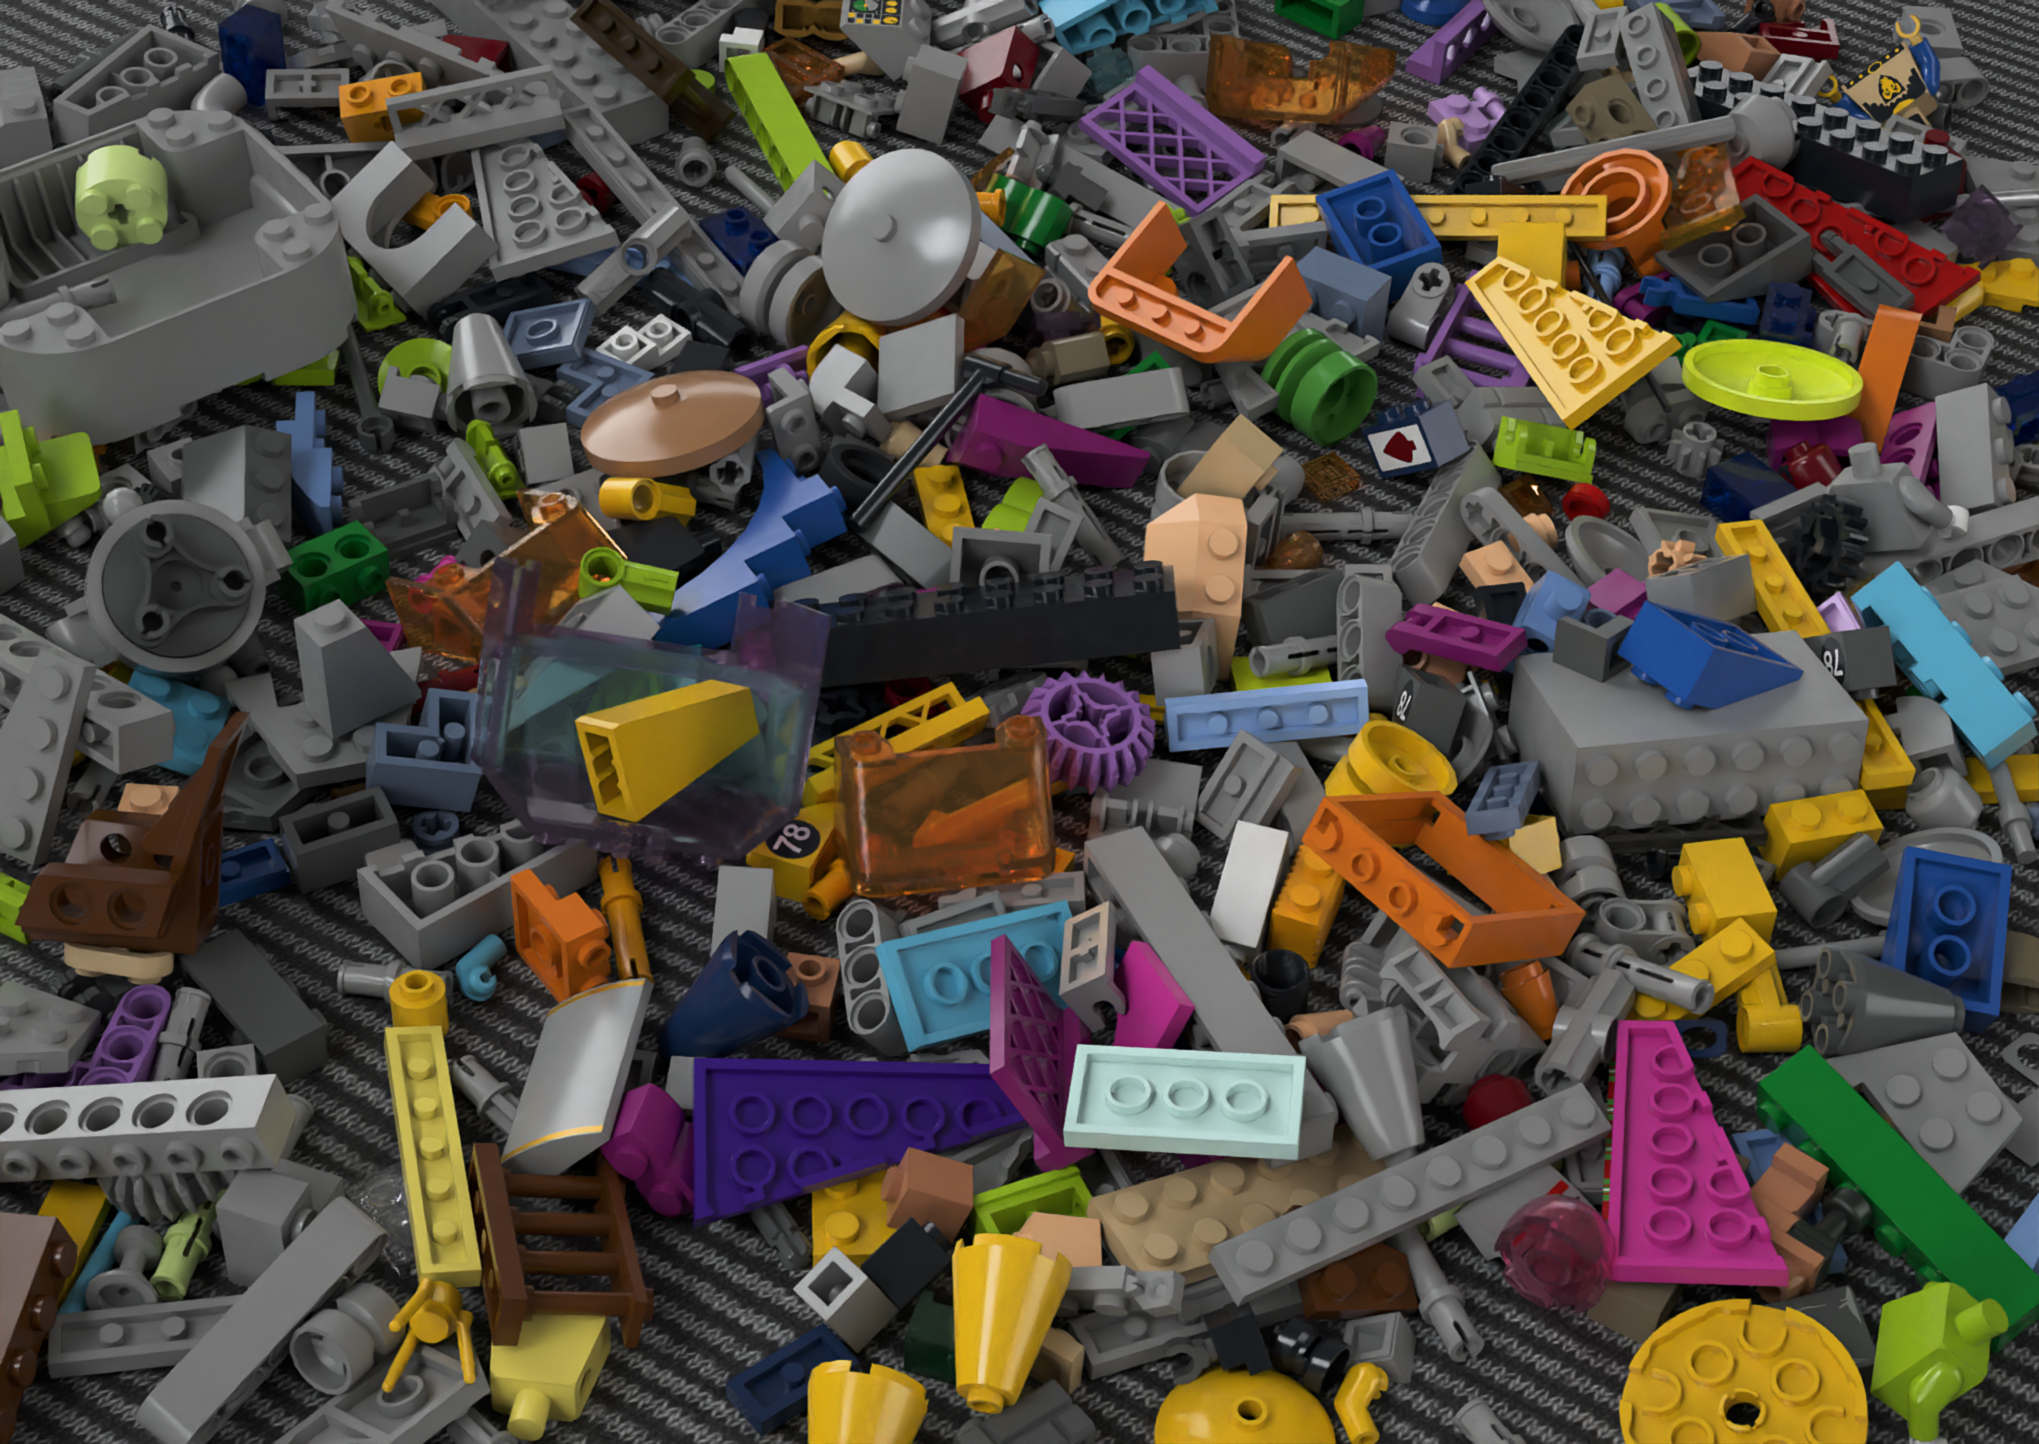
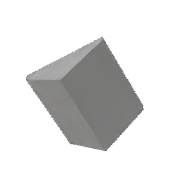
M954 526L950 582H963L966 584V588L986 586L985 582L996 577H1013L1015 582L1035 580V575L1050 571L1052 534Z

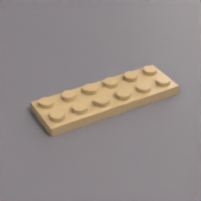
M1343 1123L1334 1126L1332 1149L1330 1151L1273 1169H1269L1263 1158L1228 1157L1090 1198L1086 1215L1088 1218L1100 1219L1101 1237L1121 1266L1126 1265L1134 1271L1174 1270L1186 1278V1284L1184 1285L1218 1275L1207 1257L1213 1246L1282 1216L1292 1205L1305 1206L1387 1168L1383 1159L1371 1161L1348 1124Z

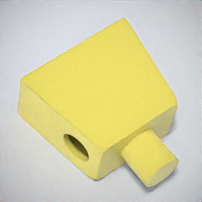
M533 1315L531 1321H523L517 1346H493L492 1343L490 1360L492 1408L498 1413L510 1414L507 1429L511 1434L521 1440L535 1441L543 1436L547 1419L572 1422L580 1417L610 1353V1316Z

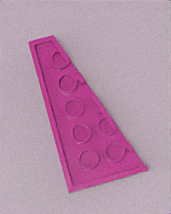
M1618 1020L1606 1256L1607 1281L1789 1287V1270L1782 1255L1778 1256L1772 1244L1771 1231L1764 1216L1760 1217L1751 1198L1749 1183L1723 1127H1719L1712 1113V1103L1707 1092L1702 1091L1694 1074V1064L1674 1021Z

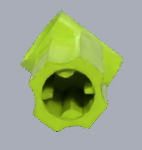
M597 547L584 554L581 560L578 594L582 599L620 584L645 611L670 616L679 572L626 561L613 549ZM605 575L611 580L599 582L593 579L592 576Z

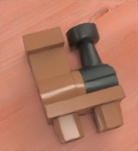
M1784 1142L1773 1155L1771 1166L1751 1188V1198L1760 1217L1764 1216L1771 1231L1772 1244L1778 1256L1782 1255L1789 1270V1287L1757 1286L1756 1290L1761 1298L1769 1303L1784 1302L1787 1299L1815 1293L1816 1286L1825 1281L1829 1273L1836 1245L1842 1235L1854 1236L1860 1233L1872 1218L1871 1208L1863 1196L1850 1188L1839 1187L1822 1204V1215L1824 1218L1814 1226L1806 1222L1805 1220L1820 1204L1829 1168L1787 1142Z

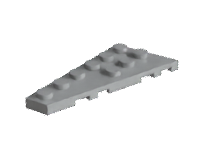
M329 0L324 8L351 49L352 56L360 63L366 74L383 60L395 59L407 64L414 72H421L427 90L504 74L503 71L496 67V63L481 57L478 63L466 59L460 56L462 54L461 48L405 25L401 26L399 30H395L382 22L378 14L365 9L362 15L351 12L345 8L346 2L343 0ZM542 81L530 82L522 91L531 97L549 94L547 83ZM557 88L562 110L574 107L567 93ZM499 90L488 91L481 101L490 106L502 104L507 94ZM456 98L446 100L443 103L450 107L455 105L465 107L466 103Z
M529 137L470 149L483 228L499 246L489 257L490 269L496 282L509 278H518L535 270L552 265H561L568 260L621 245L614 228L602 220L597 209L593 205L590 206L583 199L580 190L553 160L549 161L543 149L537 143H533Z

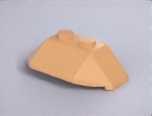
M1194 493L1147 524L1143 561L1157 560L1161 561L1163 566L1173 565L1179 620L1214 618L1220 675L1217 680L1227 681L1229 679L1241 618L1247 538L1246 516L1242 499Z

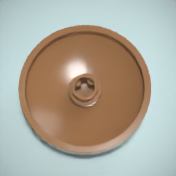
M718 370L680 372L642 382L612 396L587 417L581 428L580 438L588 462L598 471L617 477H662L705 466L742 447L762 426L765 418V408L760 389L752 380L745 376Z

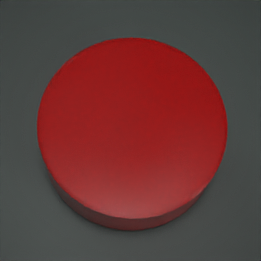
M1577 483L1563 497L1562 508L1571 522L1577 516L1582 515L1605 520L1610 513V502L1607 496L1596 486L1589 483Z

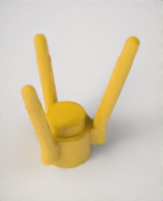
M429 1278L421 1279L416 1293L389 1323V1329L392 1332H398L408 1321L410 1327L382 1384L384 1392H392L420 1341L437 1343L449 1338L454 1332L457 1333L463 1380L466 1384H473L475 1382V1361L470 1331L474 1316L471 1312L462 1310V1295L450 1283L432 1281Z

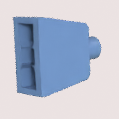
M1547 571L1527 592L1512 626L1525 629L1527 640L1535 638L1543 641V643L1536 651L1527 646L1519 655L1553 652L1557 621L1564 616L1580 621L1591 598L1590 591L1554 571ZM1515 658L1504 668V670L1511 674H1514Z

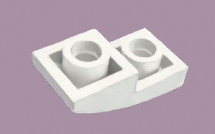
M659 314L639 331H635L627 325L598 346L595 351L648 371L677 357L687 340L693 341L690 331L666 316Z

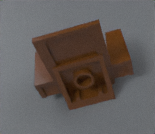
M235 712L209 745L203 766L170 802L168 810L163 815L107 809L93 810L80 825L65 863L53 862L47 864L33 880L14 925L21 926V931L28 933V939L195 955L219 919L225 799L223 795L250 712ZM117 833L127 838L131 844L132 852L120 853L113 849L109 843V834Z

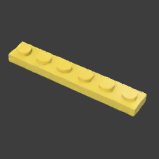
M441 1025L385 1027L384 1050L418 1281L420 1283L421 1279L429 1278L432 1281L450 1283L456 1288L480 1286L482 1267Z

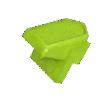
M18 409L0 413V425L5 444L0 446V493L3 502L1 515L17 535L20 550L98 502L102 495V486L92 443L87 433L77 432L39 442L34 426L24 427Z

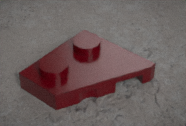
M1822 19L1820 28L1810 29L1804 28L1805 22L1802 20L1788 21L1786 23H1760L1758 36H1763L1781 54L1813 58L1815 62H1821L1826 59L1837 60L1840 47L1833 19Z

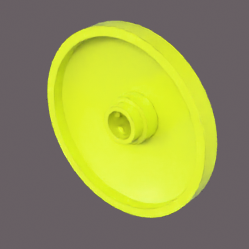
M1754 339L1718 340L1697 345L1685 354L1681 373L1684 385L1695 395L1712 404L1751 416L1788 421L1825 420L1849 414L1860 404L1863 388L1861 375L1850 365L1835 357L1797 345Z

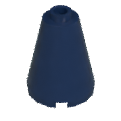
M735 930L726 936L657 1033V1051L663 1063L669 1067L671 1056L726 1058L795 1025L804 1018L809 1008L807 990L802 981L794 986L786 974V971L792 967L786 956L769 940L754 931L746 930L739 936L738 930Z

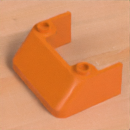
M1161 200L1157 202L1088 288L1089 300L1098 314L1203 363L1256 362L1265 359L1273 353L1313 303L1294 258L1288 255L1284 257L1232 322L1179 298V291L1175 282L1165 276V273L1188 246L1166 202Z

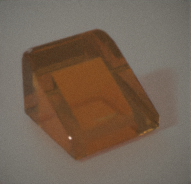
M1527 473L1497 490L1522 518L1530 513H1535L1536 515L1545 513L1548 515L1554 511L1531 473Z

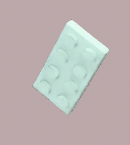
M1077 1044L1063 1130L1065 1147L1298 1160L1306 1080V1056Z

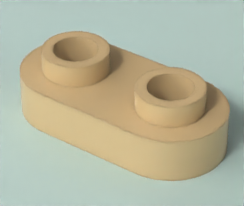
M64 942L65 964L75 968V972L82 976L119 975L128 977V981L133 984L144 985L157 984L162 980V977L173 972L174 953Z

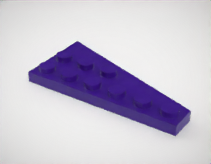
M694 1058L692 1064L693 1228L889 1169L891 1166L897 1167L908 1147L937 1155L1029 1127L1030 1125L989 1074L990 1064Z

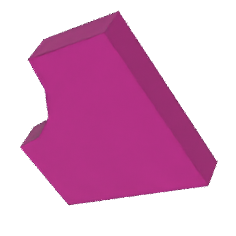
M1132 940L1113 977V983L1125 996L1126 1011L1124 1014L1117 1012L1115 1040L1112 1046L1172 1049L1193 1013L1195 1006L1150 945L1145 942Z

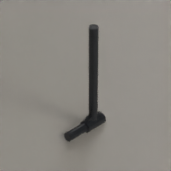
M969 353L962 364V373L966 379L964 385L847 519L848 526L858 533L865 529L984 389L991 390L998 387L1002 389L1010 387L1041 397L1047 391V380L1015 370L1008 363L976 353Z

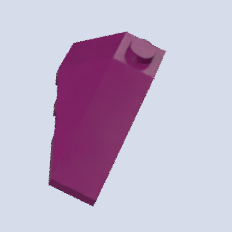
M980 393L947 454L946 462L987 476L1016 479L1024 476L1035 480L1021 462V459L1036 447L1046 443L1068 477L1073 475L1078 484L1132 489L1150 459V452Z

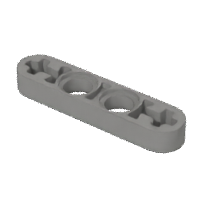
M1482 487L1467 494L1461 500L1460 514L1469 530L1484 546L1502 540L1534 584L1540 579L1539 566H1542L1546 571H1554L1581 587L1588 589L1494 488ZM1508 533H1511L1517 539L1520 546L1519 553L1515 552L1510 546Z

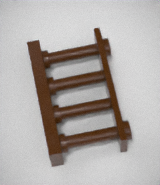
M474 1143L467 1174V1183L482 1267L481 1282L493 1346H517L523 1321H531L533 1315L618 1316L625 1348H637L643 1323H650L653 1317L654 1294L651 1286H644L624 1202L626 1193L625 1176L614 1169L604 1157L601 1149L599 1150L593 1176L513 1174L509 1167H502L497 1143ZM509 1198L591 1199L594 1213L518 1211L517 1205H509ZM517 1235L600 1237L603 1252L526 1250L524 1244H517L516 1238ZM525 1274L609 1276L612 1292L534 1290L532 1284H525L524 1276Z

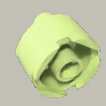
M112 145L95 150L88 155V161L82 167L79 166L76 172L75 217L80 229L90 238L94 247L100 250H111L136 243L151 245L161 240L168 218V184L165 169L153 156L152 160L140 155L137 148L126 145Z

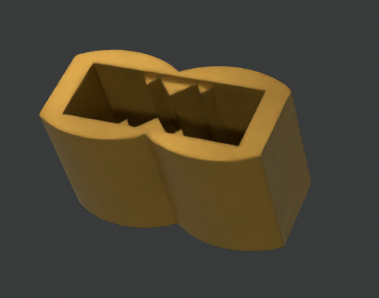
M778 0L776 2L774 30L779 34L788 37H805L814 33L827 40H844L849 38L840 29L843 0H822L818 3L813 0Z

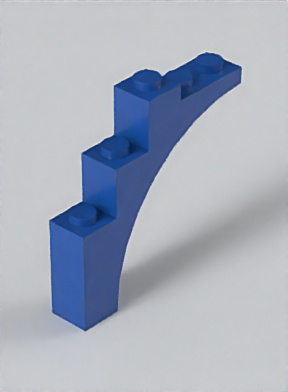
M772 447L755 454L763 473L764 489L757 511L745 531L721 557L697 577L675 591L670 616L646 611L661 627L651 638L655 650L702 644L704 648L703 654L775 620L768 602L775 599L773 591L783 585L812 575L805 557L812 554L811 548L848 531L841 515L847 511V506L839 489L836 486L829 488L818 474L808 479L804 476L799 477L790 458L782 460Z

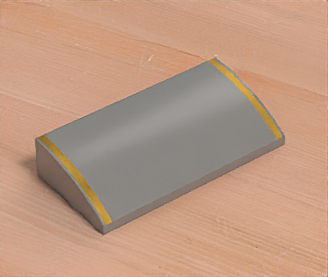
M628 979L597 986L562 1001L548 1011L501 1158L502 1167H509L513 1174L559 1175L610 1140L654 986L648 979Z

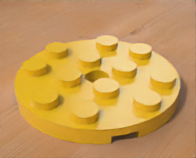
M1728 1299L1706 1303L1680 1313L1664 1323L1651 1334L1633 1357L1629 1365L1630 1373L1624 1387L1623 1396L1620 1399V1425L1625 1444H1866L1868 1437V1407L1864 1384L1854 1360L1842 1343L1827 1328L1798 1310L1786 1307V1311L1768 1306L1752 1305L1751 1299ZM1741 1402L1750 1403L1760 1410V1415L1755 1420L1753 1427L1749 1424L1737 1425L1730 1420L1727 1421L1726 1414L1733 1405Z

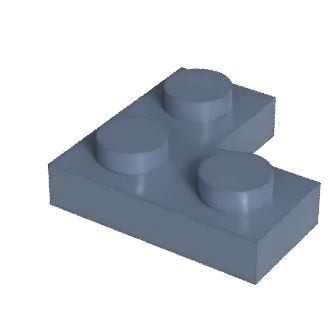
M583 347L579 360L563 363L556 370L557 380L561 379L569 384L577 385L580 391L583 392L565 408L567 423L582 428L587 417L599 405L612 396L634 385L655 378V374L587 347Z

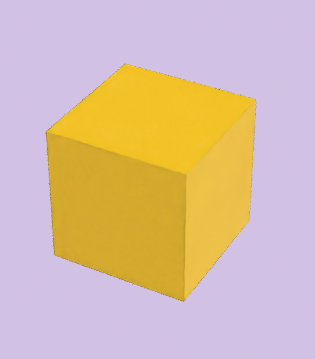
M1499 222L1497 257L1501 256L1523 266L1541 279L1556 281L1565 289L1568 244L1564 222Z

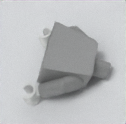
M1873 442L1861 443L1851 447L1848 450L1851 467L1845 468L1824 491V494L1832 496L1836 494L1854 499L1855 504L1861 505L1864 508L1860 517L1868 519V525L1862 531V536L1869 537L1868 542L1861 546V548H1864V552L1918 549L1934 531V527L1939 529L1938 535L1942 539L1950 538L1952 529L1959 530L1962 534H1967L1970 515L1967 509L1956 505L1946 506L1941 503L1913 476L1910 466L1904 462L1881 464L1877 445Z

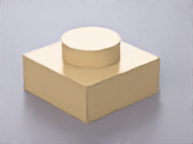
M1050 1327L1029 1376L1043 1384L1055 1379L1070 1396L1081 1383L1085 1346L1078 1343L1068 1332Z

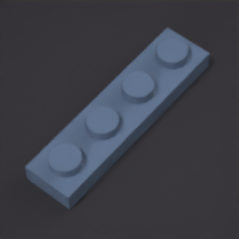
M1540 760L1491 766L1488 768L1465 814L1468 836L1483 834L1484 840H1501L1514 836L1515 830L1522 828L1543 780Z

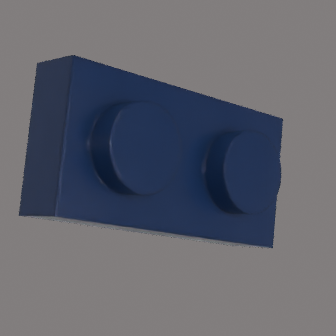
M822 1323L727 1381L726 1397L762 1437L808 1408L807 1387L812 1369L825 1362L850 1360L852 1361L850 1372H859L860 1362L835 1334Z

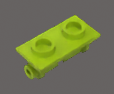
M347 256L358 306L357 322L365 332L385 329L390 325L406 321V316L393 303L392 295L388 291L382 290L367 275L360 259Z
M480 419L471 421L467 426L466 442L476 451L475 459L501 501L528 495V490L518 475L516 467L510 461L498 438H493L494 430L491 424Z

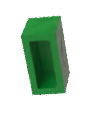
M1275 0L1274 13L1337 40L1362 23L1365 0Z

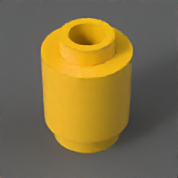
M849 140L837 143L829 154V165L834 174L846 184L869 161L874 160L860 143Z
M413 970L397 977L389 988L393 1027L441 1025L444 1039L449 1030L445 983L442 978L435 973L423 970Z

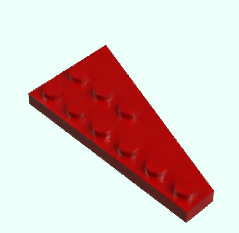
M1753 156L1748 157L1718 179V188L1734 205L1757 193L1808 232L1811 236V248L1817 250L1831 263L1836 257L1824 247L1820 239L1821 235L1827 230L1833 231L1848 244L1857 246L1914 294L1915 304L1908 311L1923 314L1921 321L1928 319L1938 311L1940 305L1946 306L1981 279L1980 271L1968 265L1966 268H1963L1947 260L1946 254L1934 248L1930 251L1908 240L1907 234L1853 207L1847 209L1831 201L1830 195L1820 190L1814 192L1794 182V177ZM1814 272L1804 277L1835 310L1857 313L1864 318H1868L1828 285L1822 277Z

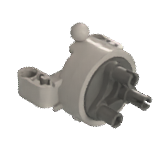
M127 487L113 489L106 495L103 501L104 514L113 524L107 529L94 549L85 577L84 596L63 606L68 616L46 629L45 635L48 641L78 658L97 665L98 669L119 660L126 666L146 675L152 674L179 680L201 676L199 680L200 690L227 698L224 681L237 679L238 676L233 669L223 664L238 652L257 626L263 611L266 586L280 580V575L289 570L294 564L270 519L252 525L247 516L235 522L215 508L187 500H162L144 505L141 496L133 489Z

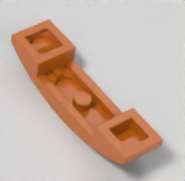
M1879 304L1858 369V373L1863 379L1860 404L1854 411L1845 415L1861 422L1864 443H1875L1879 457L1923 315Z

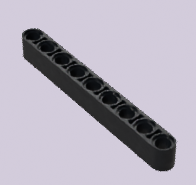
M1573 24L1564 30L1445 195H1465V185L1481 182L1482 177L1491 175V167L1494 164L1521 159L1527 155L1585 73V71L1580 72L1576 61L1585 28L1584 25ZM1437 240L1441 247L1446 249L1459 248L1465 242Z

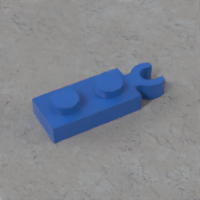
M1643 276L1638 290L1639 293L1645 294L1643 300L1645 305L1652 307L1671 306L1675 313L1688 319H1695L1700 316L1717 319L1719 322L1731 326L1738 325L1739 323L1755 325L1760 312L1754 297L1708 304L1675 277H1670L1669 281L1666 282L1658 277Z

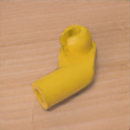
M1370 1362L1358 1363L1351 1367L1334 1398L1335 1410L1351 1444H1375L1380 1437L1369 1413L1368 1406L1372 1400L1381 1397L1379 1390L1387 1391L1389 1379L1382 1368Z

